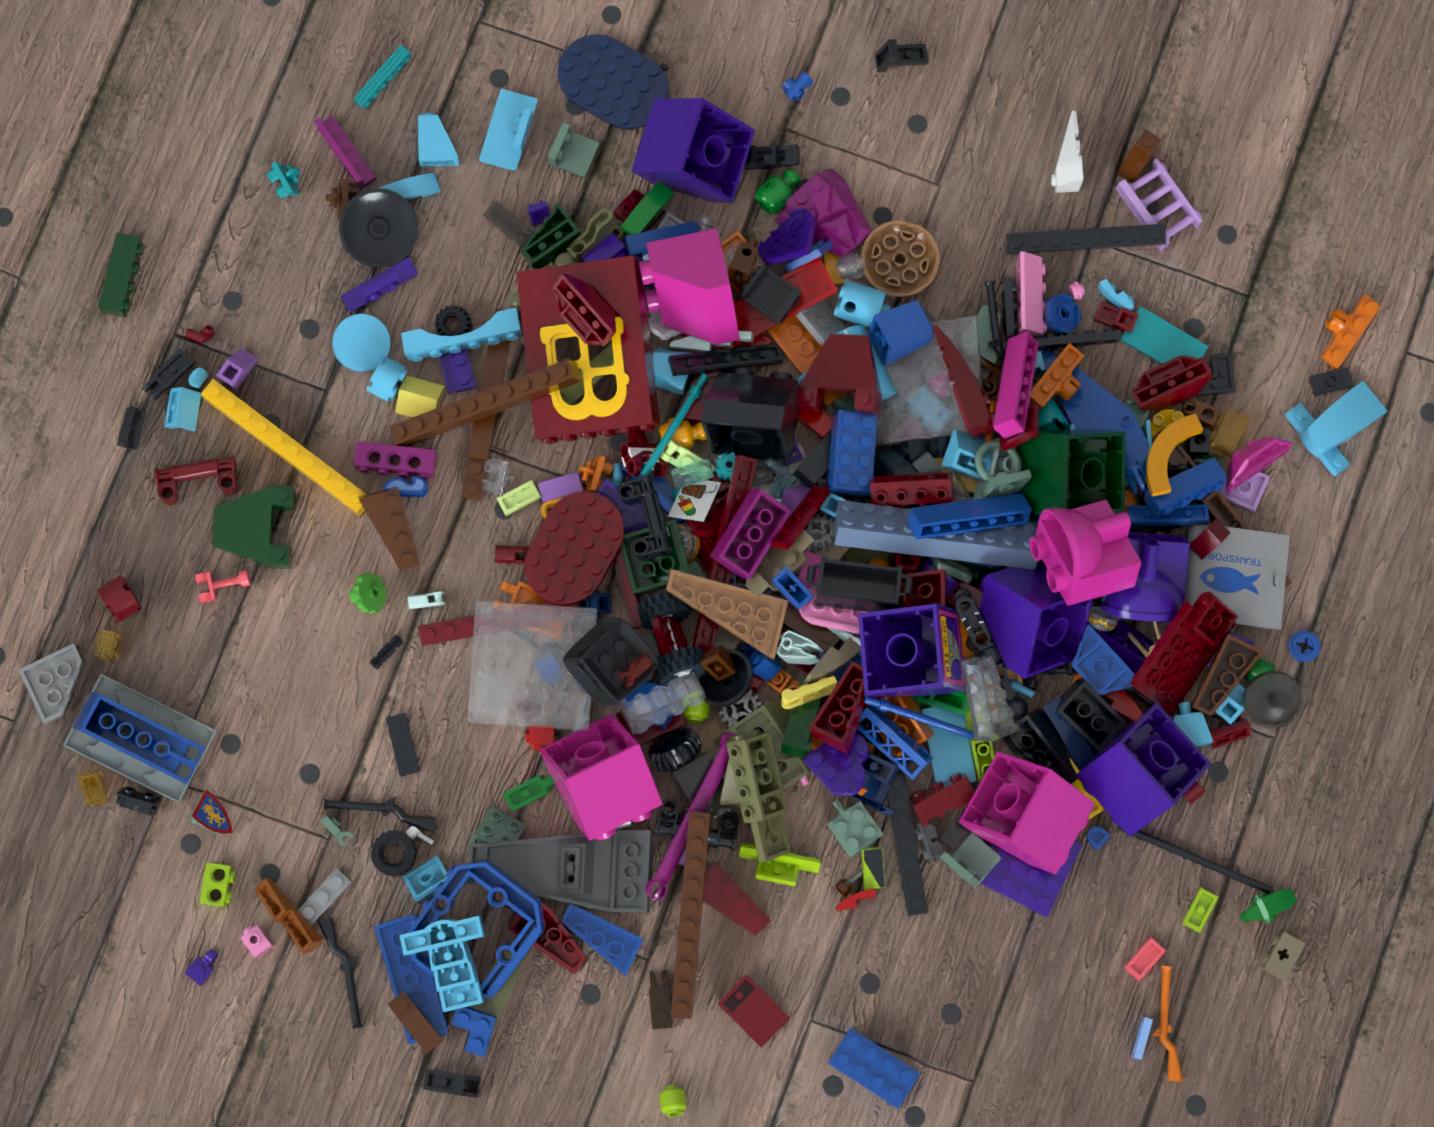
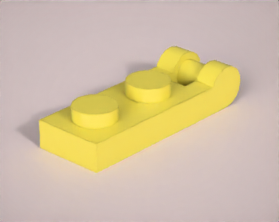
M835 676L824 677L818 680V682L810 685L804 684L793 691L785 689L782 692L781 705L784 709H791L830 695L837 685V680Z

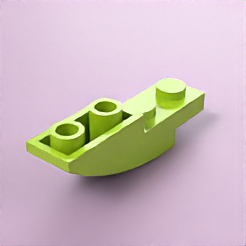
M977 697L973 698L967 716L964 717L966 729L975 732L974 739H969L978 781H982L995 756L992 740L989 735L983 698Z

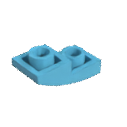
M1107 279L1099 283L1098 290L1112 305L1119 309L1123 307L1133 311L1134 301L1129 294L1126 295L1124 291L1116 294V287L1112 282L1109 283Z

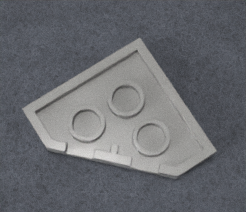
M74 643L19 669L27 690L45 725L64 716L82 668L83 660Z

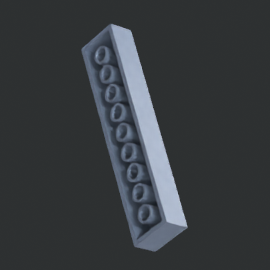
M838 500L835 514L834 545L1036 569L1038 561L1031 554L1029 540L1035 536L1038 525L1028 523L916 539L907 523L910 508Z

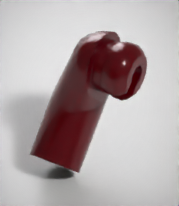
M206 325L199 332L188 328L185 337L198 343H203L212 339L215 332L211 325Z

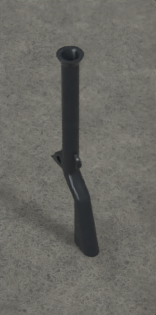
M995 281L984 282L987 290L993 340L989 341L988 347L994 348L996 354L1004 361L1006 352L1001 346L1004 339L1000 336L994 290Z
M395 796L391 800H387L386 804L333 801L326 798L324 800V810L331 808L380 811L383 816H387L389 812H394L403 823L435 833L436 817L407 816L398 805H395Z
M333 918L317 920L330 950L343 961L339 968L345 973L353 1022L352 1029L364 1027L360 1020L352 966L355 965L358 956L350 957L346 951L337 945Z

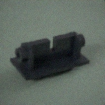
M133 406L126 408L117 446L137 450L146 411L138 410L139 408Z
M122 787L116 793L118 795L116 803L120 807L134 810L135 804H139L137 812L150 816L156 814L158 809L156 805L161 801V798L156 797L152 793L137 792L132 787Z

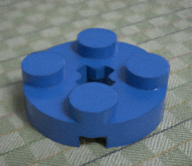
M1058 294L1047 299L1045 303L1046 326L1048 329H1053L1059 334L1074 331V328L1079 325L1081 320L1080 308L1078 304H1074L1073 298L1070 295ZM1061 309H1062V313H1065V317H1062V315H1061Z

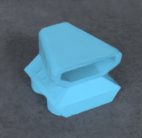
M658 347L657 351H654L653 364L656 388L684 395L691 374L673 376L668 357L670 355L688 354L691 352H674L662 347Z

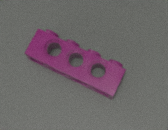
M357 441L353 465L359 472L370 473V470L378 471V474L381 475L398 473L400 477L416 475L429 480V477L435 478L438 454L436 450ZM374 455L381 456L378 463L371 462V458ZM394 457H398L401 459L400 463L395 466L391 465L390 461ZM419 460L420 465L418 467L412 468L410 466L411 461Z

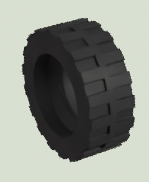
M396 830L380 834L381 836L375 839L371 847V860L375 867L381 873L393 877L404 875V873L410 871L417 858V849L412 839L405 833ZM393 843L399 844L404 850L402 860L395 864L387 862L384 858L385 848Z

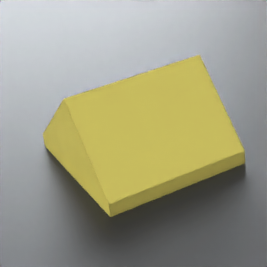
M407 375L399 388L395 413L413 418L439 408L445 386Z

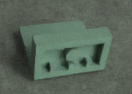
M563 122L548 155V163L585 178L599 147V142L572 132L570 125Z
M490 807L474 832L470 843H496L519 840L526 825L500 810Z
M971 833L951 856L946 852L940 856L947 865L975 889L1001 860V857L974 833Z

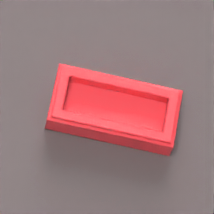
M1150 937L1123 968L1140 981L1166 950Z

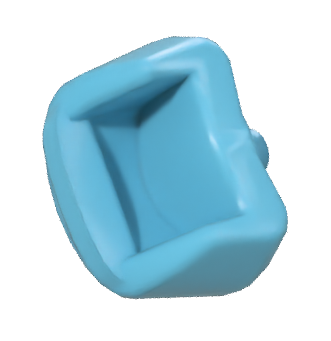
M202 367L196 368L189 377V384L192 387L200 388L208 377L206 370Z

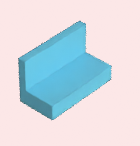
M184 387L171 388L164 427L169 429L182 428L195 432L201 393Z

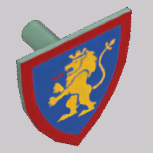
M205 789L191 815V823L193 825L199 824L213 833L222 835L232 834L231 823L221 803Z

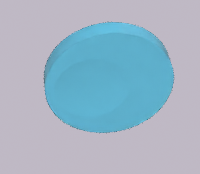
M356 314L345 318L336 327L332 338V348L337 360L346 368L357 372L370 371L377 368L380 361L384 362V356H388L390 336L385 325L377 318L367 314Z

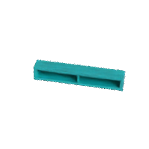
M400 45L353 98L354 102L362 109L368 108L371 105V101L378 97L379 92L386 88L387 83L394 79L395 74L401 71L405 62H409L411 59L410 51Z

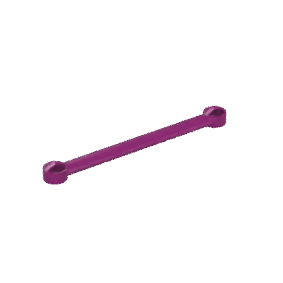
M727 732L721 737V748L657 873L645 886L647 896L653 900H661L667 895V884L687 846L690 810H706L727 769L729 753L726 741L730 736H737L738 734ZM659 882V888L652 896L651 887Z

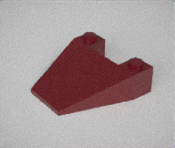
M830 334L799 385L796 406L803 412H823L825 391L856 392L854 409L857 412L880 415L882 393L869 335Z

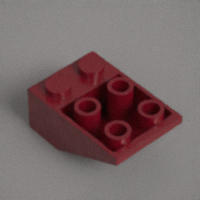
M747 974L717 1003L761 1048L790 1019Z

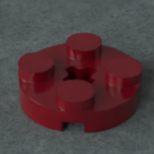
M712 502L706 516L708 519H711L710 521L704 520L702 522L686 519L688 526L695 536L715 537L718 535L724 511L720 505L718 508Z

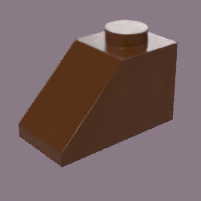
M722 645L713 647L710 651L705 652L700 661L701 666L717 681L736 673L730 652Z

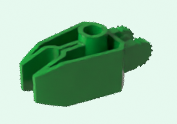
M1281 889L1267 896L1264 892L1253 897L1255 901L1249 903L1251 908L1241 912L1240 918L1246 923L1255 919L1258 922L1264 920L1265 924L1277 919L1275 915L1290 909L1297 901L1292 889Z

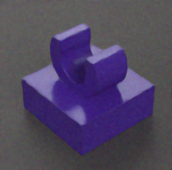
M541 200L535 205L531 203L527 207L533 226L543 223L544 219L550 215L546 201L543 202Z

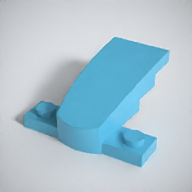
M1362 381L1332 404L1316 420H1314L1302 403L1289 410L1285 417L1300 434L1299 436L1306 449L1318 457L1335 477L1351 465L1337 446L1352 438L1388 411L1365 382Z
M481 916L459 921L451 918L440 919L429 924L423 930L399 935L404 956L429 950L431 971L434 972L436 990L440 995L443 1012L485 1003L476 967L467 943L468 940L485 937Z

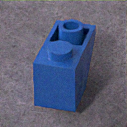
M748 643L743 645L746 657L752 664L753 673L770 681L782 670L777 654L775 659L772 660Z

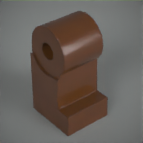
M1188 398L1180 412L1185 417L1196 414L1200 423L1206 426L1205 428L1213 431L1220 417L1221 410L1202 401Z

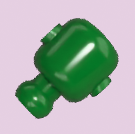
M787 169L782 178L771 176L756 191V202L768 214H778L785 208L787 200L793 195L791 188L800 183V176L793 169Z

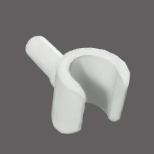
M411 826L406 831V834L412 840L418 835L419 838L431 845L434 840L424 835L415 826Z

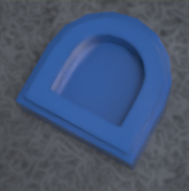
M1093 826L1087 831L1086 840L1098 851L1111 835L1102 827Z

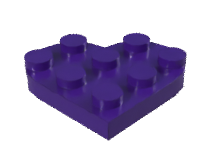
M804 208L790 212V217L784 223L781 221L778 229L771 231V236L765 242H760L758 254L766 265L780 263L811 253L816 219L811 212Z
M855 732L848 755L823 743L805 756L803 762L834 795L853 796L864 786L865 770L862 765L867 760L868 745L864 737Z

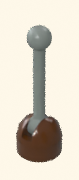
M863 870L851 880L842 879L835 884L836 889L843 897L850 894L852 883L863 875Z

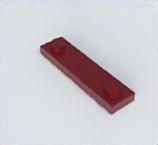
M813 486L771 541L773 548L789 549L793 545L799 534L831 493L828 487Z

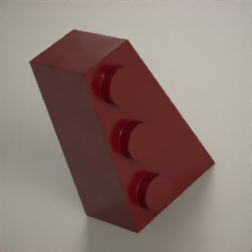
M955 773L945 782H935L931 785L930 789L925 791L921 789L912 794L913 796L909 799L923 827L929 825L928 820L936 816L942 818L945 816V812L951 809L956 810L970 802L975 792L965 773Z

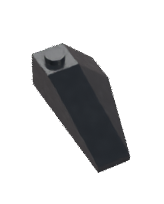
M876 436L873 477L920 474L911 463Z
M1039 707L1024 716L1002 735L1005 742L1018 756L1022 755L1031 763L1051 769L1069 784L1078 779L1052 724Z

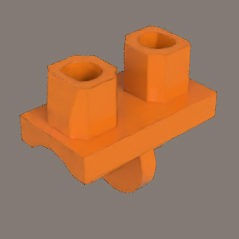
M600 455L594 458L593 463L587 461L585 467H579L578 471L583 474L582 481L587 482L585 491L597 492L604 482L600 480L601 473L611 474L614 465L605 461L606 457Z

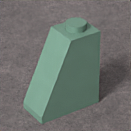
M983 305L963 338L959 349H967L995 366L997 354L994 348L988 347L989 341L993 340L989 306ZM997 310L998 322H999V330H1000L1001 314L998 313L999 311Z

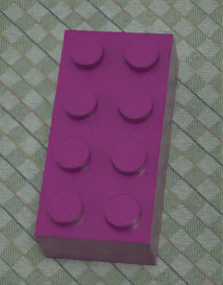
M751 488L710 557L740 578L750 579L770 548L771 541L780 531L792 511L762 489Z

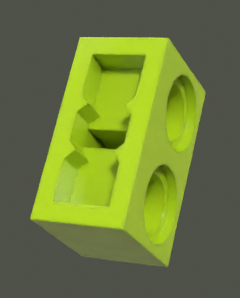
M206 862L200 904L227 908V903L230 904L232 899L230 885L234 883L236 875L232 866ZM219 870L225 872V877L221 881H217L215 878V874ZM216 890H220L222 894L218 901L212 899V894Z

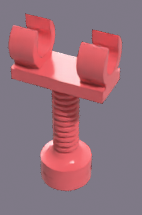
M248 570L239 571L237 577L213 581L211 572L194 575L197 584L208 582L210 592L199 594L201 603L217 600L216 588L241 584L242 587L251 585Z

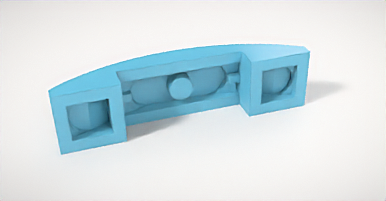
M434 173L409 177L380 187L394 191L406 200L418 196L423 198L441 192Z

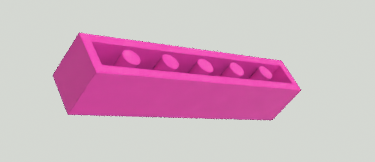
M1028 331L1009 338L1007 341L993 422L994 429L1004 439L1025 432L1039 345Z

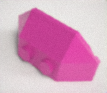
M1262 437L1257 441L1256 439L1250 441L1246 445L1247 448L1243 451L1239 449L1231 455L1232 460L1228 464L1226 492H1231L1288 453L1293 444L1290 441L1279 438Z

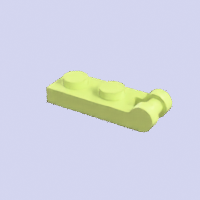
M672 439L667 444L668 448L660 455L664 461L673 464L696 479L708 480L715 471L714 468H716L713 463ZM675 451H678L675 457L672 456Z

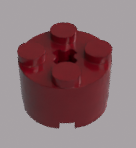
M121 575L97 590L103 603L109 608L117 623L122 622L142 609Z

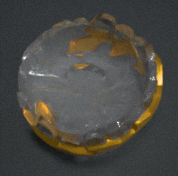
M1091 606L1087 621L1096 630L1105 632L1111 631L1117 626L1119 617L1104 612L1100 606Z

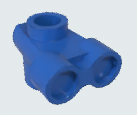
M803 71L797 80L793 77L789 78L783 84L782 89L785 91L784 94L793 102L795 99L800 100L805 94L804 90L809 88L814 81Z

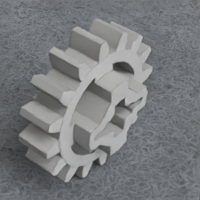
M817 513L816 517H812L804 528L815 540L807 548V551H810L812 548H814L815 552L819 548L825 551L826 546L832 548V542L835 543L834 518L828 519L826 514L820 517V514Z
M750 690L738 702L728 706L732 710L731 717L728 716L726 707H719L723 709V711L718 713L719 716H724L722 723L728 721V728L738 723V719L745 718L753 713L748 708L749 701L752 702L754 711H756L758 707L762 706L760 702L756 703L758 695L752 697V690ZM743 705L745 712L736 713L737 708L735 706L740 707Z

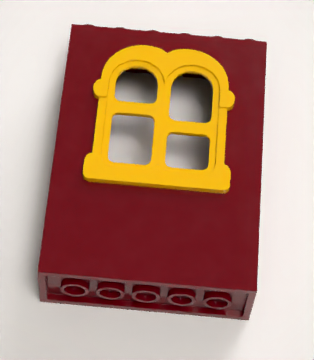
M634 255L516 272L528 374L558 363L555 341L557 339L578 337L581 358L575 362H577L578 368L583 372L585 389L583 400L579 404L568 405L562 400L560 390L531 400L535 439L542 440V443H558V439L576 441L579 436L585 439L597 438V434L615 436L618 431L624 434L636 433L635 429L653 431L656 426H661L645 286L643 285L639 261L642 260ZM563 273L590 284L615 313L616 333L612 336L614 364L612 366L592 368L590 366L588 344H585L559 315L552 287ZM614 374L617 382L615 396L608 401L597 399L593 392L592 378Z

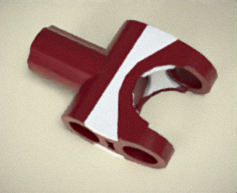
M635 429L636 433L627 434L629 442H623L620 448V455L627 473L635 477L640 475L641 465L647 463L658 443H648L645 432L639 429ZM659 457L651 470L656 477H664L667 472V462Z

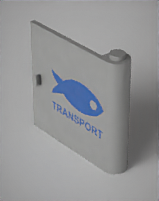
M1189 525L1188 542L1191 543L1209 525ZM1226 527L1230 534L1204 559L1201 560L1189 547L1184 603L1187 601L1193 606L1202 593L1211 592L1237 614L1236 625L1281 630L1290 535Z

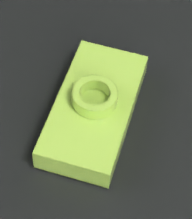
M532 480L497 497V501L505 516L541 499Z

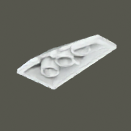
M1072 111L1055 172L1051 175V186H1055V193L1079 192L1083 182L1082 155L1079 156L1080 141L1076 140V137H1078L1076 111Z

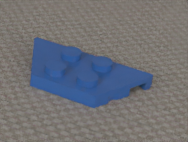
M1088 625L1071 666L1099 696L1133 687L1130 685V682L1135 674L1096 631Z

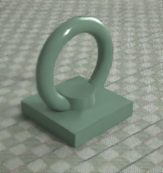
M991 440L982 444L975 455L976 469L979 475L988 482L980 492L981 498L1020 492L1032 476L1030 470L1021 471V459L1014 448L1005 451L1012 458V472L1004 471L993 476L985 469L983 456L989 449H1001L1000 440Z

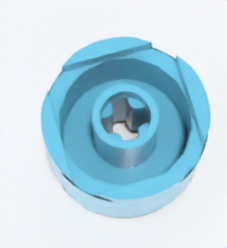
M384 356V363L380 361L371 377L372 387L367 386L366 391L388 402L395 399L398 393L397 385L398 383H403L408 373L404 365Z

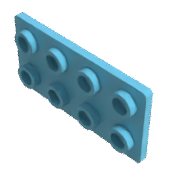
M505 89L500 90L479 157L480 162L517 171L538 103L537 98Z

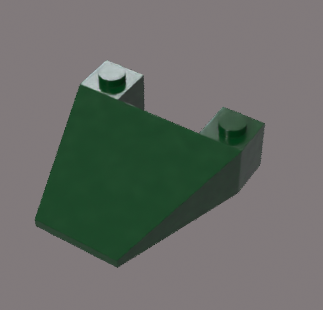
M273 485L215 506L212 546L269 568L291 569L293 549L290 545H272L274 510H295L296 489L294 486Z

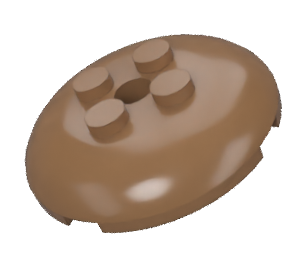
M904 220L886 222L875 228L866 238L861 251V267L868 282L875 289L887 292L886 295L892 297H910L925 290L934 280L940 263L939 249L932 235L922 226L905 222ZM902 257L905 260L904 264L896 263L895 258Z

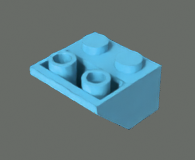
M954 429L941 467L974 481H985L979 475L975 466L976 452L985 441L978 438L973 439L971 435ZM990 449L983 456V465L988 473L992 464Z

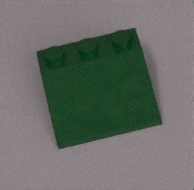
M676 519L665 522L669 547H672V552L665 556L642 561L632 552L631 545L634 540L650 535L648 528L624 534L621 549L633 594L637 597L666 588L671 569L691 575ZM641 546L638 553H643L646 550V546Z

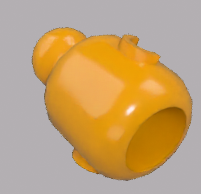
M674 418L668 419L667 423L659 427L660 440ZM683 419L671 439L687 449H691L694 446V440H706L707 437L701 422L691 426L688 420Z

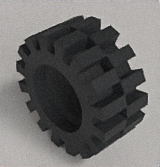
M447 305L445 306L446 309H441L440 313L436 315L435 324L439 336L462 335L469 333L472 329L470 316L461 306L456 307V305H452V307H449ZM451 317H457L461 321L460 328L455 331H451L446 327V322Z

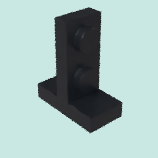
M888 39L874 54L877 72H885L890 66L926 65L929 62L926 44L897 45L896 39Z
M426 1069L423 1089L478 1098L481 1077Z

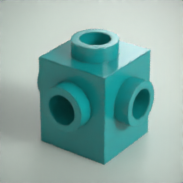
M725 452L717 457L718 460L714 470L719 479L723 478L724 482L731 481L736 456L734 452L730 454ZM732 463L733 467L727 468L726 465Z

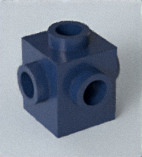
M597 590L587 600L580 601V616H588L589 620H599L601 616L612 614L611 594L600 593Z

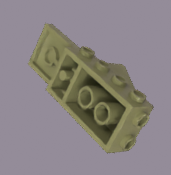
M758 730L746 732V734L734 736L733 741L726 743L729 761L720 803L721 805L740 803L744 823L751 822L759 863L767 862L791 852L782 815L788 812L771 732L759 733Z

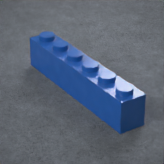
M1023 493L911 508L907 523L916 539H924L1028 524L1032 509Z

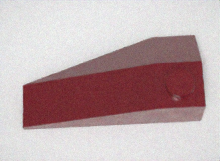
M542 902L545 930L533 946L575 974L587 957L552 909ZM516 911L507 921L508 928L517 935L520 934L529 922Z

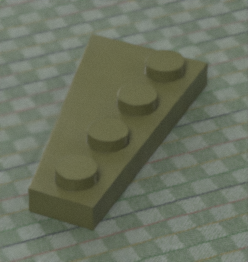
M505 949L503 951L505 958L511 959L512 952ZM529 952L494 997L484 998L485 1003L469 1006L470 1008L497 1016L493 1030H496ZM497 960L486 973V975L482 978V983L485 981V979L497 965Z

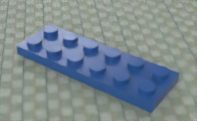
M411 914L374 926L394 996L397 997L405 991L439 1036L449 1033L433 976L412 961V955L404 956L399 935L408 933L412 927L409 924L415 915ZM404 1026L409 1045L418 1043Z

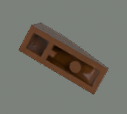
M405 991L387 1004L426 1054L443 1042L442 1038Z

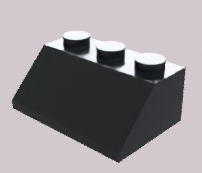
M1079 679L1063 694L1056 709L1099 752L1126 723L1085 681Z

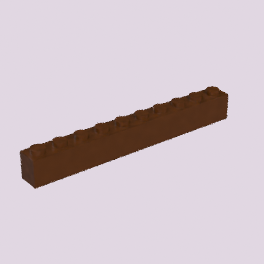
M570 359L563 360L391 425L389 427L394 445L408 447L581 382L582 379L577 362Z
M691 809L689 813L671 1017L691 1019L694 1011L712 811Z

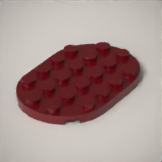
M581 491L563 497L551 508L527 551L524 566L525 575L531 589L542 600L558 606H570L571 604L587 600L600 587L622 546L625 534L622 516L611 500L595 492Z

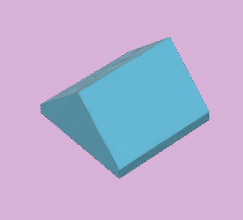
M437 855L403 876V879L415 901L420 904L435 895L436 893L433 891L440 882L444 883L448 877L446 876L447 870Z

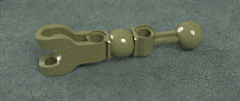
M602 209L590 218L585 232L574 240L569 248H566L568 252L559 254L554 264L550 262L549 265L543 268L583 263L582 257L609 235L620 233L617 238L623 243L627 233L620 228V225H614L616 218L610 209ZM516 291L509 299L510 309L517 307L521 314L519 292Z

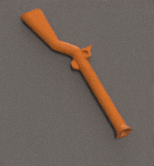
M1161 966L1163 971L1160 1025L1151 1036H1159L1160 1042L1169 1051L1167 1081L1184 1082L1177 1049L1167 1037V1033L1172 1030V1027L1168 1025L1170 976L1173 967Z

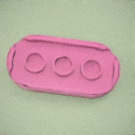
M812 586L808 589L814 597L799 610L804 620L813 625L860 634L858 614L867 613L866 611L815 605L817 587Z

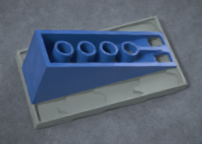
M100 674L62 746L179 803L217 731Z

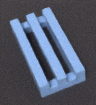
M1142 1018L1131 1055L1132 1058L1142 1060L1153 1019Z

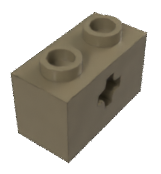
M1283 931L1280 934L1276 933L1271 941L1273 946L1270 952L1266 951L1261 959L1263 965L1261 968L1281 980H1286L1305 943ZM1284 951L1283 955L1285 958L1279 959L1280 955L1278 952Z

